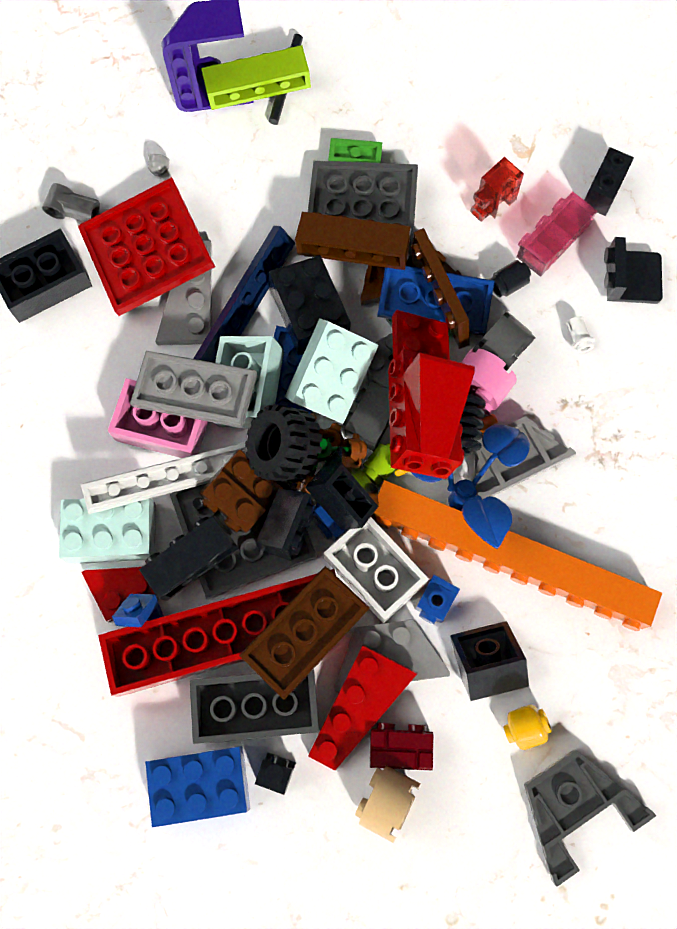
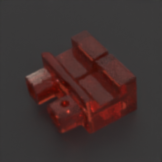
M505 156L481 177L479 190L473 195L475 204L471 207L470 212L480 222L489 215L495 219L499 205L503 201L510 206L517 200L524 173Z

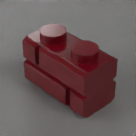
M377 723V729L370 730V768H385L388 766L393 769L433 771L434 734L433 732L426 731V725L408 724L407 731L395 730L396 724Z

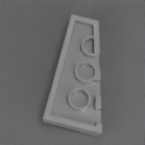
M211 240L204 241L206 248L212 258ZM212 269L170 290L155 340L157 345L203 343L212 328Z

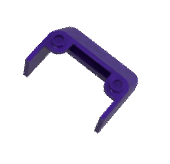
M239 0L193 2L186 7L161 42L163 58L175 103L180 111L195 112L211 109L201 68L222 63L219 59L211 56L200 58L197 44L244 37ZM250 101V102H246V103H241V104H237V105L250 104V103H254V101Z

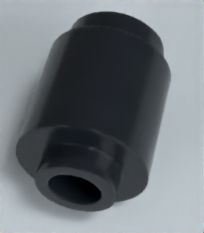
M515 260L493 273V277L489 279L494 281V294L499 298L502 296L507 297L530 283L531 271L525 262L521 263L519 260Z

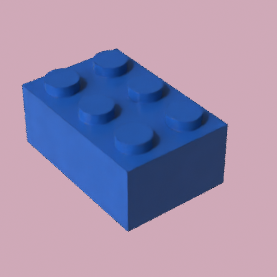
M243 746L145 761L152 828L246 813L251 809Z

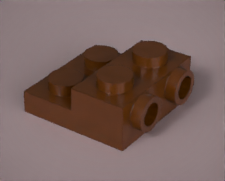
M238 449L199 494L204 497L201 502L210 511L215 513L218 510L226 517L223 522L236 533L239 530L247 533L266 511L265 508L275 498L278 489L283 488L274 480L262 479L255 475L254 470H251L249 467V460L246 459V454Z

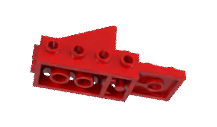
M396 310L392 316L393 359L388 368L391 468L447 479L457 467L461 466L464 460V450L461 444L463 426L460 420L475 373V366L450 360L447 323Z

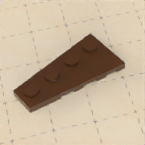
M425 229L415 231V244L411 245L414 257L417 261L421 260L423 275L427 283H431L434 298L442 309L458 349L469 346V319Z

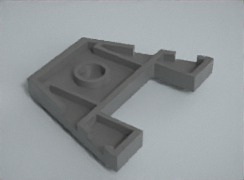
M577 750L571 751L524 784L551 881L556 887L580 871L561 840L613 804L632 832H635L656 817V814L650 808L643 805L635 796L618 785L609 775Z

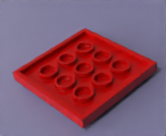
M172 177L78 225V229L110 303L118 316L216 267Z

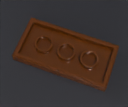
M325 566L239 656L285 700L367 613L370 607Z

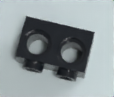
M609 147L582 206L606 216L634 157Z

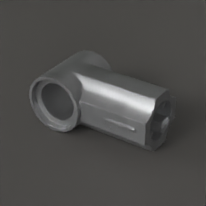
M59 183L51 185L42 206V210L46 214L56 219H64L67 216L85 222L100 214L99 200L76 194L68 187Z

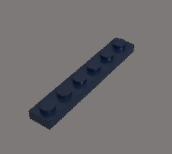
M274 225L193 359L215 363L220 336L242 335L270 288L269 271L281 268L296 244L281 226Z

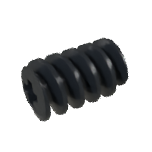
M468 393L460 420L463 426L461 444L464 450V457L482 448V444L477 440L483 437L482 432L479 430L484 427V423L480 419L485 417V412L482 409L485 408L486 402L471 393Z

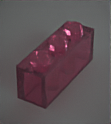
M573 191L566 199L561 197L553 206V212L549 216H542L535 225L536 230L532 234L527 232L518 243L520 248L516 258L521 262H525L540 277L592 224L596 216L597 210Z

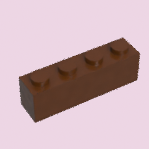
M302 211L295 237L297 255L310 257L321 255L324 259L405 270L411 243V226H405L400 223L377 222L372 219H354L343 215L332 216L319 212L310 213Z

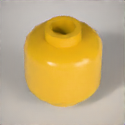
M533 704L510 711L507 715L508 724L503 726L509 743L515 742L522 750L545 744L548 741V734L552 732L543 708L538 710Z

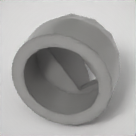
M150 154L148 159L150 172L155 176H163L169 169L170 159L164 155Z

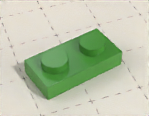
M331 138L328 161L381 163L383 142Z

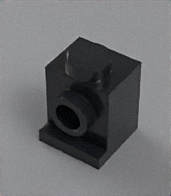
M267 752L265 759L262 760L254 784L285 795L296 762Z

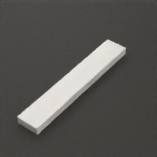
M245 442L81 483L88 514L207 484L238 449L246 454Z

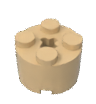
M386 766L384 770L377 767L369 783L373 787L369 799L362 798L355 816L360 818V826L394 843L397 837L392 835L394 828L401 830L415 799V796L411 794V790L413 787L419 790L421 783L391 767Z

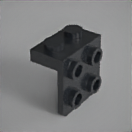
M614 237L611 245L606 247L604 252V263L607 270L604 278V287L607 288V301L660 303L663 298L661 255L657 252L626 251V237Z

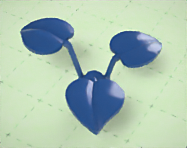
M502 424L492 425L485 430L482 443L484 448L493 454L488 458L473 481L464 479L454 484L452 473L448 477L449 485L447 487V490L451 492L448 497L449 506L462 511L463 517L470 528L481 539L496 549L500 547L511 527L512 513L509 507L496 497L489 496L482 500L481 496H476L477 490L475 486L496 458L505 466H517L526 459L530 449L529 440L523 432ZM411 472L415 477L425 482L434 483L442 480L441 478Z

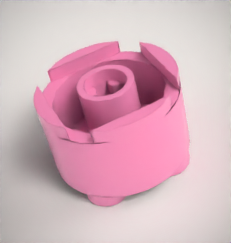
M470 349L461 361V363L475 366V373L469 393L485 400L486 406L482 410L486 415H490L492 411H495L516 384L517 378L513 371L509 374L504 369L506 363L496 355L484 349H478L476 353L473 352V349Z

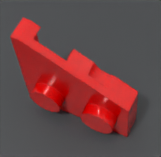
M142 567L94 569L81 572L106 622L113 621L112 616L130 594H155L139 570Z

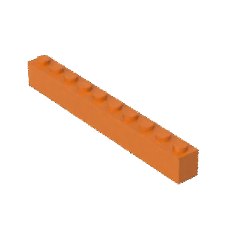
M384 480L378 493L379 507L371 516L380 527L390 529L392 526L401 530V534L409 539L417 540V538L428 541V546L436 550L444 551L448 549L456 553L455 557L466 562L475 560L482 563V567L489 572L499 574L501 571L511 575L510 579L522 585L531 583L538 586V591L548 596H555L557 594L565 597L566 603L572 606L583 608L584 605L592 608L595 615L609 620L612 617L623 621L622 625L628 629L640 631V629L652 626L662 592L511 531L507 532L500 547L496 549L481 539L470 528L463 517L462 511Z

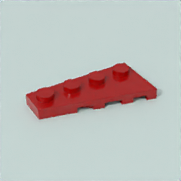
M363 644L308 757L335 771L415 678L418 672Z

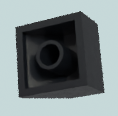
M507 621L450 635L460 676L470 701L529 687L527 659Z

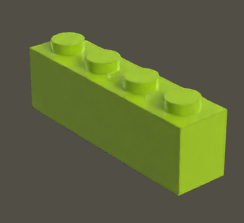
M303 45L201 68L211 110L311 88L310 73Z

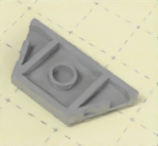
M524 416L507 426L519 429L527 436L530 449L526 459L517 466L508 467L496 458L476 484V496H481L482 500L489 496H495L576 455L575 450L571 447L568 449L556 441L554 435L547 430L540 429L534 421ZM482 439L477 440L482 444V448L475 451V476L493 454L484 448Z
M414 620L355 627L335 685V692L341 690L363 644L418 672L411 682L449 677L450 671Z

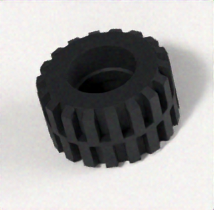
M275 404L273 406L268 405L264 410H260L257 413V418H253L251 421V428L247 431L248 438L245 441V447L247 448L246 459L249 460V467L251 470H254V474L262 479L297 483V481L304 480L306 475H310L313 472V466H316L319 461L317 457L319 453L321 454L322 447H320L322 434H319L320 426L315 422V417L308 414L305 410Z

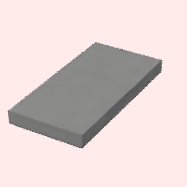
M146 351L130 404L135 408L243 428L257 372L256 370Z

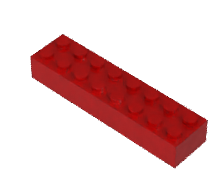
M331 569V571L336 575L335 569ZM317 574L146 621L142 627H125L98 635L111 696H125L243 662L244 660L239 655Z

